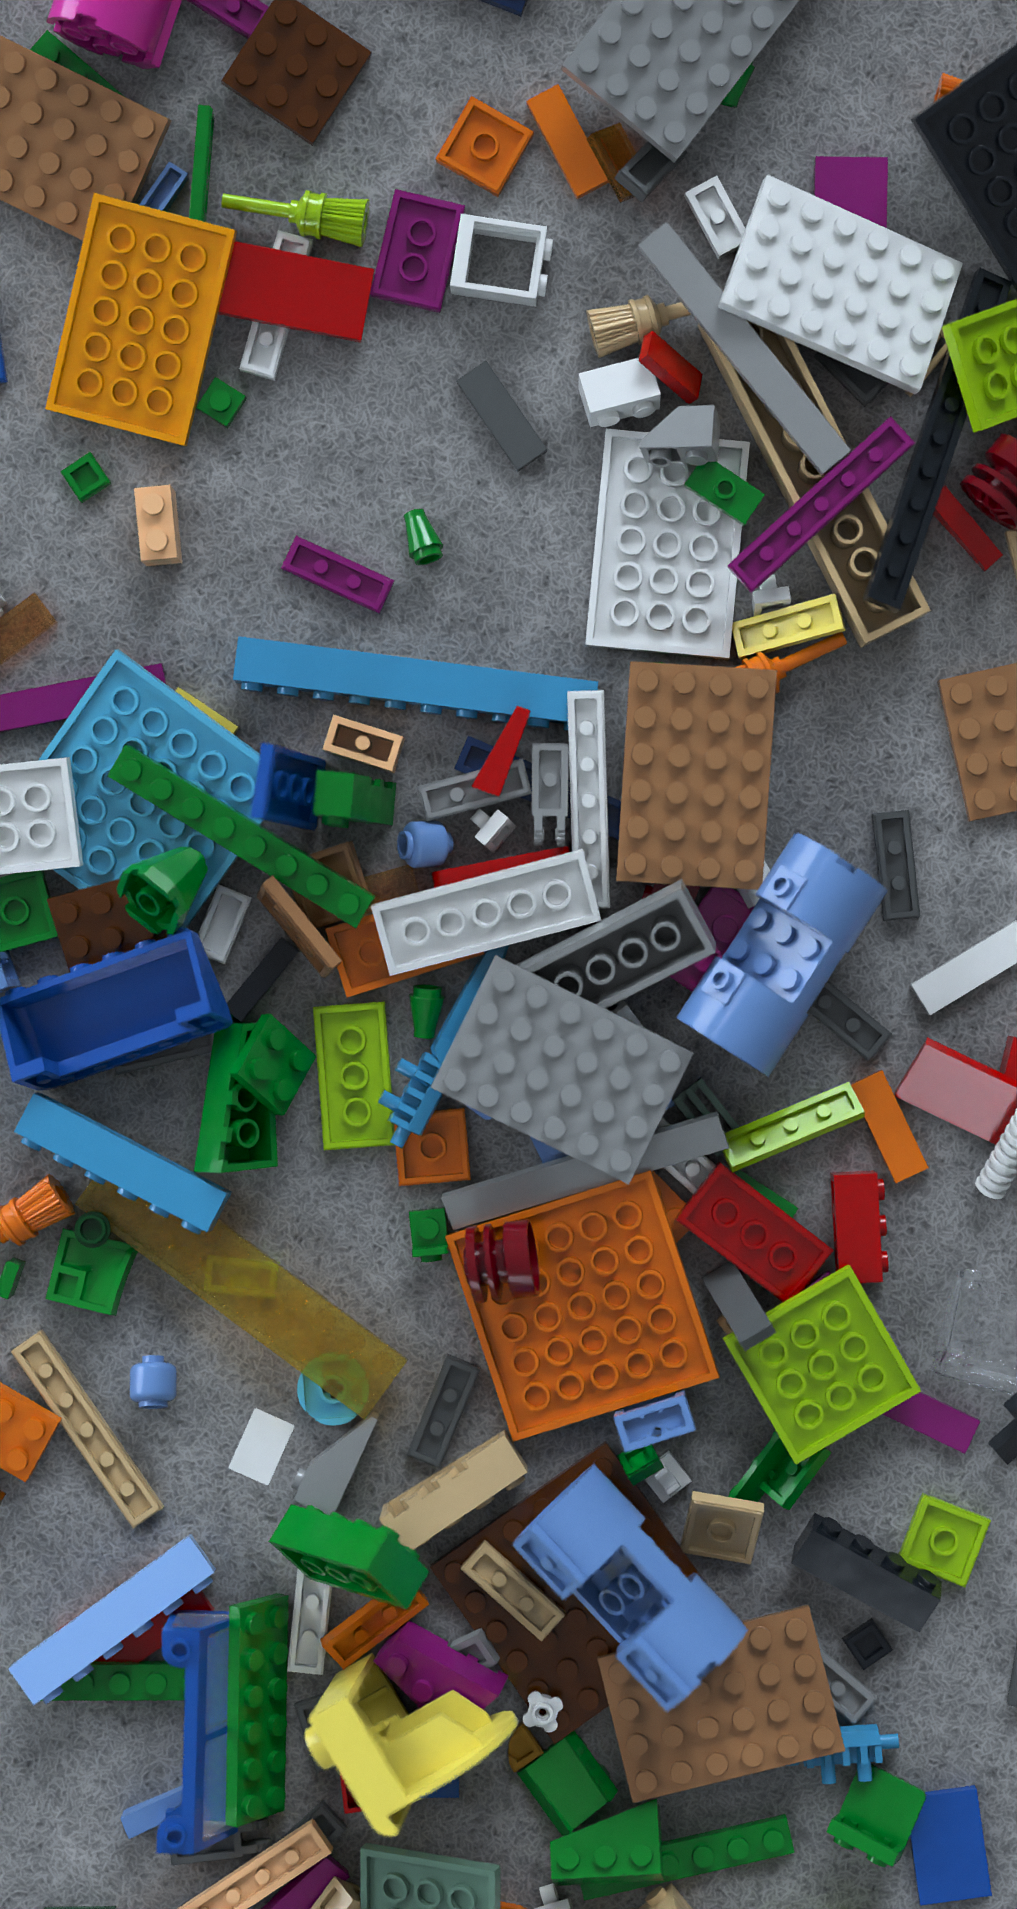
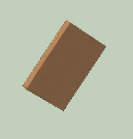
M273 875L263 882L257 893V898L320 976L326 978L338 967L342 960Z

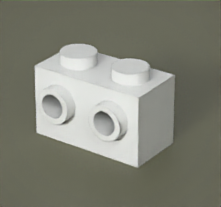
M639 358L579 373V392L590 427L597 425L609 427L617 424L620 419L632 416L643 418L660 409L661 393L656 377L639 362Z

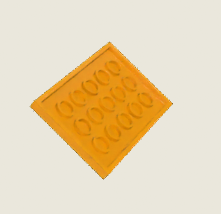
M94 193L45 409L187 446L237 231Z

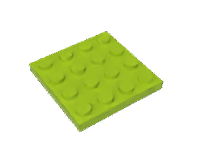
M849 1265L844 1266L767 1311L765 1314L776 1330V1333L747 1351H744L733 1332L723 1337L725 1344L795 1464L800 1463L921 1392L903 1357Z

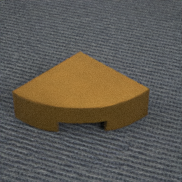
M523 1721L512 1732V1737H510L511 1740H509L508 1744L509 1763L514 1773L544 1753V1749Z

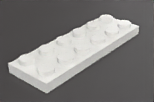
M583 849L371 904L390 976L601 921Z

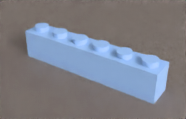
M189 1534L14 1662L8 1670L33 1705L41 1699L47 1704L64 1691L61 1685L71 1677L77 1682L94 1669L90 1663L101 1655L107 1660L124 1647L120 1641L131 1633L137 1638L154 1625L150 1619L161 1611L167 1616L181 1606L184 1602L180 1597L191 1589L197 1594L211 1584L213 1579L210 1575L215 1572L216 1568L192 1534Z

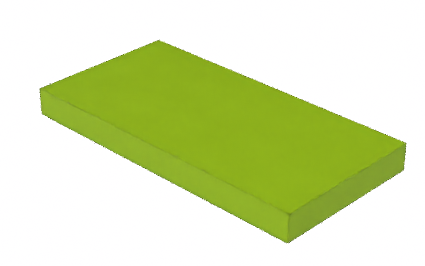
M385 1001L313 1007L324 1150L394 1145L390 1142L395 1133L394 1124L387 1121L393 1110L378 1103L384 1090L392 1093Z

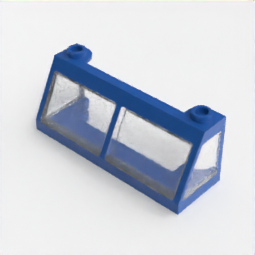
M174 1610L170 1613L162 1630V1655L165 1661L173 1667L185 1668L182 1803L176 1808H167L165 1820L161 1822L157 1830L156 1853L195 1854L237 1833L239 1827L225 1825L229 1611Z

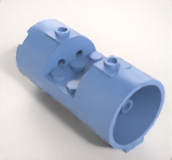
M794 833L755 893L759 901L723 957H714L676 1018L769 1077L808 1017L807 1011L843 955L849 953L888 890L859 868L856 869L850 863L840 858L838 854L802 834Z
M593 1464L564 1489L518 1535L512 1546L562 1600L571 1593L579 1599L620 1644L616 1649L618 1653L615 1657L668 1712L688 1697L692 1690L702 1682L701 1679L727 1658L748 1630L743 1622L697 1573H692L686 1578L679 1567L672 1563L656 1546L655 1542L639 1528L645 1517Z

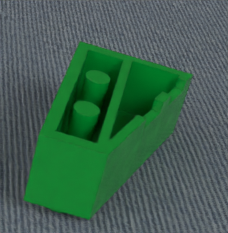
M317 770L313 815L322 819L321 823L327 825V827L349 828V822L393 826L396 783L384 782L385 780L375 779L373 781L372 777L355 773Z
M657 1798L550 1841L551 1880L555 1886L663 1881L660 1805Z

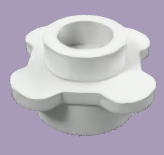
M538 1691L530 1693L528 1696V1711L523 1715V1723L527 1727H533L534 1725L542 1727L546 1732L555 1731L558 1727L556 1721L557 1714L563 1708L561 1699L556 1696L551 1697L541 1694ZM540 1709H545L546 1714L541 1715L539 1713Z

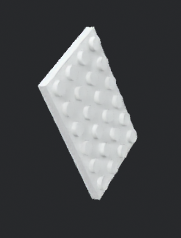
M767 174L762 181L718 308L916 395L921 390L963 263Z
M606 428L585 646L729 660L737 578L727 568V565L740 553L742 525L684 487L696 465H690L686 462H672L668 466H655L651 463H646L639 445L640 440L649 432ZM719 439L718 461L716 462L746 481L750 442Z

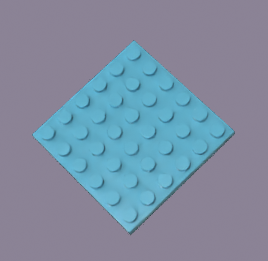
M117 649L113 652L39 758V760L70 757L83 866L53 870L78 889L118 879L131 864L175 848L191 847L196 849L204 856L208 871L181 927L187 928L238 856L107 775L124 746L129 744L261 825L264 820L250 817L260 753Z

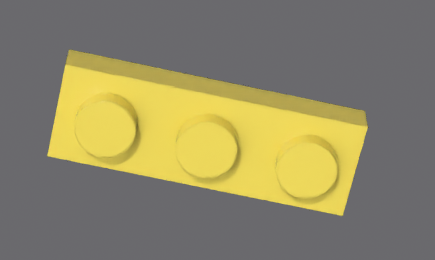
M835 593L733 622L732 626L738 657L741 660L754 657L759 652L765 654L846 631L838 597Z

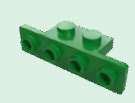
M775 1430L761 1453L753 1459L750 1468L742 1479L731 1489L728 1497L758 1502L766 1493L781 1507L789 1511L832 1452L825 1447L800 1463L795 1464Z

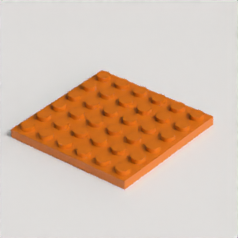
M651 1170L633 1175L629 1184L617 1180L474 1225L479 1228L483 1241V1231L486 1224H492L497 1239H502L505 1222L530 1220L534 1232L539 1264L540 1293L538 1296L514 1299L508 1283H503V1293L500 1301L493 1300L488 1285L487 1301L476 1303L471 1287L467 1282L464 1268L463 1251L465 1248L466 1228L445 1236L513 1442L720 1377Z

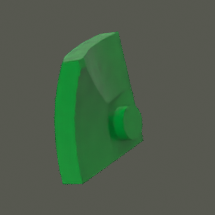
M63 1228L45 1299L116 1316L125 1283L140 1246L108 1239L100 1247L89 1248L78 1242L74 1230Z

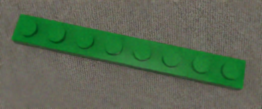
M129 744L124 746L107 775L269 876L273 875L279 882L354 928L358 927L376 897L366 889Z

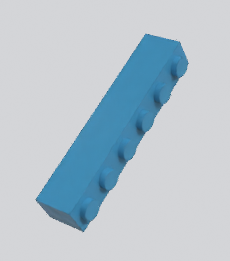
M33 1093L14 1130L15 1133L23 1136L20 1142L37 1151H40L42 1147L55 1153L53 1156L55 1161L70 1168L76 1164L86 1169L84 1175L89 1179L103 1185L107 1180L119 1186L116 1192L133 1201H136L138 1197L151 1203L149 1206L151 1211L166 1218L171 1213L183 1220L181 1223L182 1227L199 1235L202 1230L205 1232L213 1230L232 1191L43 1093Z

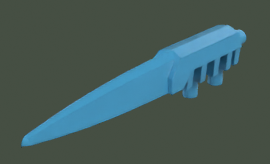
M509 945L484 951L485 954L480 957L430 1046L432 1054L422 1053L417 1066L403 1058L399 1060L395 1071L410 1078L402 1091V1096L399 1098L384 1090L378 1100V1103L393 1110V1113L390 1114L387 1120L398 1126L390 1140L392 1144L403 1149L411 1132L422 1136L443 1096L442 1093L432 1089L431 1085L495 955L505 959Z
M877 1724L839 1726L845 1751L803 1761L807 1769L821 1766L822 1784L836 1783L835 1764L850 1766V1763H857L858 1781H872L871 1762L883 1763L882 1749L899 1748L898 1733L880 1735ZM800 1762L794 1763V1764H790V1765H786V1766L798 1765Z

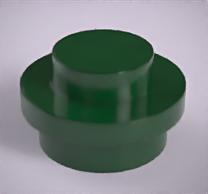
M91 1211L84 1213L77 1219L74 1233L78 1242L83 1246L96 1248L105 1244L109 1239L111 1224L102 1213Z

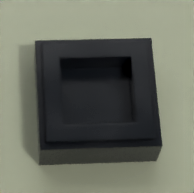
M872 1618L842 1637L844 1643L863 1670L893 1651L891 1645Z

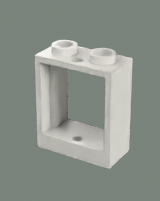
M461 214L450 282L451 294L536 307L538 296L545 297L548 275L541 274L543 260L550 261L553 246V239L547 238V226ZM475 234L536 243L529 291L467 282Z

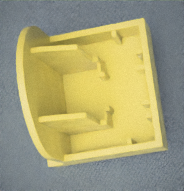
M371 1653L335 1674L308 1718L312 1726L305 1730V1739L313 1758L320 1767L328 1770L336 1765L374 1830L384 1836L398 1835L415 1800L446 1784L485 1758L513 1732L518 1720L512 1711H502L489 1716L485 1710L454 1690L447 1692L409 1714L384 1671L373 1661L375 1656Z

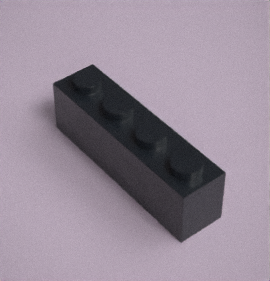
M814 1513L794 1545L792 1564L917 1632L921 1631L941 1600L942 1581L938 1580L932 1572L926 1569H918L908 1564L899 1554L886 1552L875 1546L866 1536L851 1533L830 1517H822Z

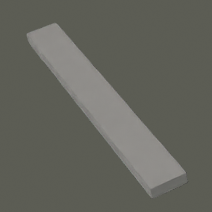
M667 222L638 244L640 252L821 476L851 452V449L745 319L718 308L723 291Z
M718 1111L656 1129L634 1175L728 1149L729 1144ZM566 1156L442 1193L441 1199L452 1229L455 1230L617 1181L618 1179L571 1156Z

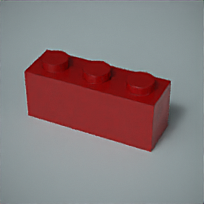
M873 1170L830 1173L835 1272L849 1265L860 1283L883 1282V1273H887L889 1270L887 1251H881V1237L887 1235L886 1217L879 1213V1200H885L884 1180L878 1179L877 1173Z

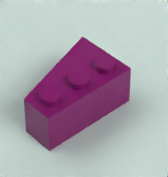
M410 1620L384 1642L373 1660L419 1708L454 1690L484 1709L499 1696L508 1678V1675L500 1670L495 1673L477 1663L478 1658L468 1654V1656H465L447 1646L448 1642Z

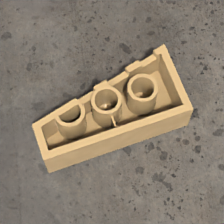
M503 1430L384 1504L379 1520L383 1526L389 1527L399 1534L400 1538L398 1541L402 1545L414 1550L428 1542L443 1529H448L460 1522L464 1515L474 1508L478 1510L494 1500L493 1495L506 1488L509 1491L525 1480L523 1475L527 1473L528 1466L507 1432Z

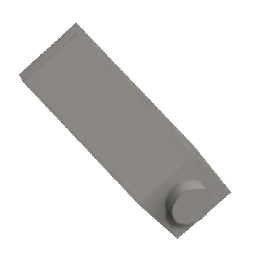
M372 1411L312 1459L307 1470L299 1468L291 1488L297 1490L293 1501L304 1506L312 1505L328 1515L331 1512H336L375 1427L379 1413Z

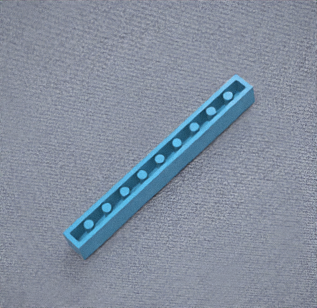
M238 636L233 680L236 683H242L241 690L262 692L263 686L277 688V694L298 697L299 691L313 692V699L334 701L335 695L349 697L348 703L370 706V700L385 701L384 708L406 710V704L421 706L420 712L441 715L442 709L456 710V717L477 719L478 713L492 715L493 722L507 723L515 708L520 706L531 710L528 726L549 728L550 722L564 724L563 730L568 731L567 692L598 690V681Z

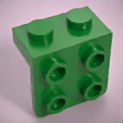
M871 1764L873 1780L860 1782L856 1772L840 1812L831 1819L826 1832L834 1836L833 1841L841 1847L853 1850L855 1847L867 1853L866 1858L872 1863L881 1867H887V1864L893 1867L902 1857L925 1803L926 1793L907 1781Z

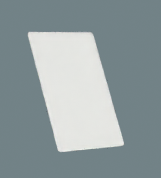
M255 1408L231 1460L229 1469L262 1484L269 1485L294 1429V1425Z

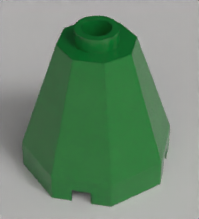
M178 847L131 864L122 873L116 889L120 898L126 895L129 901L124 906L128 915L151 933L159 934L161 931L167 930L166 934L173 935L182 927L208 871L206 860L196 849Z

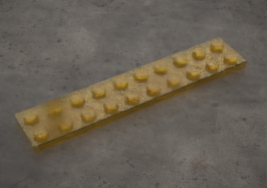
M93 1180L89 1183L76 1201V1206L86 1213L94 1211L105 1215L111 1224V1232L364 1420L408 1361V1358L220 1219H218L212 1231L205 1232L202 1230L199 1235L182 1227L181 1223L183 1220L171 1213L166 1218L149 1209L151 1203L138 1197L136 1201L120 1195L116 1192L119 1186L107 1180L104 1185Z

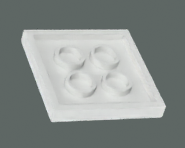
M70 757L0 764V875L83 866Z

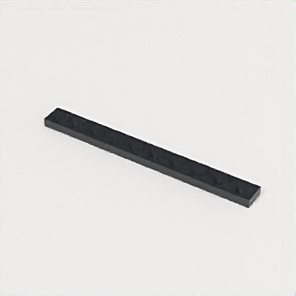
M979 268L974 273L959 319L1005 303L1012 281ZM949 350L863 596V600L894 613L900 611L968 414Z

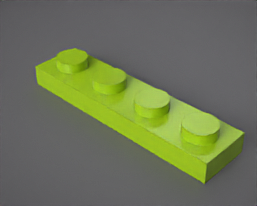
M846 1082L725 1133L729 1148L721 1151L733 1173L864 1118L865 1111L850 1082Z

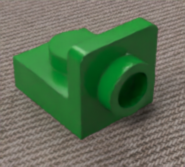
M445 1207L409 1211L412 1257H421V1262L443 1260L442 1254L449 1253V1247L445 1238L448 1234Z

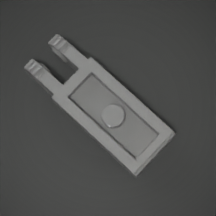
M532 743V817H534V845L542 846L544 841L543 817H557L555 841L557 846H565V817H568L569 743Z

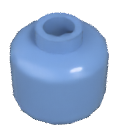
M412 821L404 827L403 831L399 832L397 838L398 854L401 859L405 860L413 868L439 867L445 863L448 854L453 850V837L439 821Z
M161 1355L142 1356V1363L135 1364L130 1369V1398L132 1401L139 1403V1408L142 1409L167 1408L168 1402L176 1397V1367L164 1362V1356Z

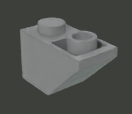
M715 405L678 406L640 440L639 448L646 463H651L655 466H668L672 462H686L690 465L699 466L707 462L718 461L721 420Z

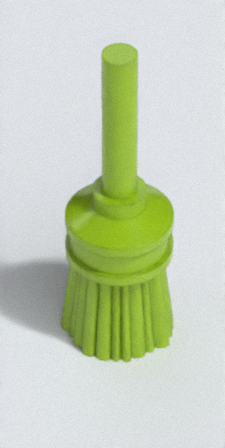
M306 190L299 201L291 200V203H283L223 193L221 207L288 218L289 223L297 225L299 234L302 237L308 235L321 239L324 236L363 247L368 225L370 199L328 198L327 193L316 194Z

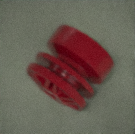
M1001 434L984 454L992 468L977 463L971 469L973 475L967 474L961 481L960 486L967 497L984 515L1007 529L1017 532V439L1007 434Z
M529 1219L505 1222L502 1239H497L492 1224L484 1226L483 1241L477 1226L466 1228L465 1248L463 1251L464 1268L467 1282L471 1287L476 1303L487 1301L488 1285L493 1300L500 1301L503 1293V1283H508L514 1299L539 1295L538 1255L534 1232Z

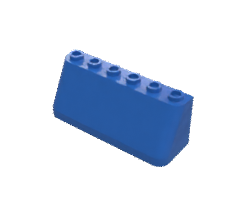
M179 928L173 935L168 934L167 938L159 941H142L135 945L134 950L125 953L112 952L102 957L103 961L95 964L84 963L75 965L69 969L70 973L59 977L57 975L45 976L38 979L37 984L28 988L15 987L7 990L5 996L0 997V1032L12 1082L39 1091L58 1088L231 1026L233 1022L229 1007L198 933L189 928Z

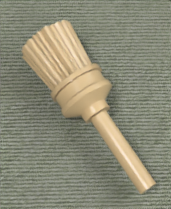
M648 295L637 300L630 299L627 305L586 310L589 330L598 358L637 342L639 345L642 344L643 337L652 330L660 336L662 327L669 325V320L691 315L682 302L665 306L664 303L656 304Z

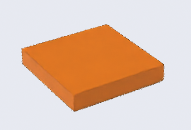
M471 96L438 153L436 162L499 197L534 136V131Z
M465 1108L435 1110L422 1136L411 1132L403 1149L396 1146L399 1186L471 1180ZM394 1124V1132L396 1131V1129H397V1127H398V1126L395 1125V1124Z

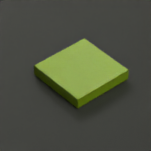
M922 1493L899 1555L908 1564L918 1569H926L938 1578L966 1587L991 1520L980 1514Z

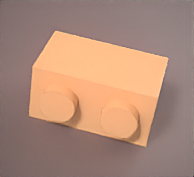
M171 485L134 488L141 561L146 566L182 563L175 490Z
M333 715L323 750L326 753L394 774L405 739L403 736Z

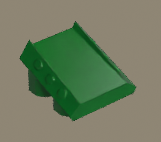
M572 1731L557 1743H552L544 1750L542 1755L517 1772L562 1836L572 1833L576 1827L606 1803L611 1802L618 1792V1789L610 1780V1773L603 1765L596 1761L588 1750L587 1744L575 1731Z

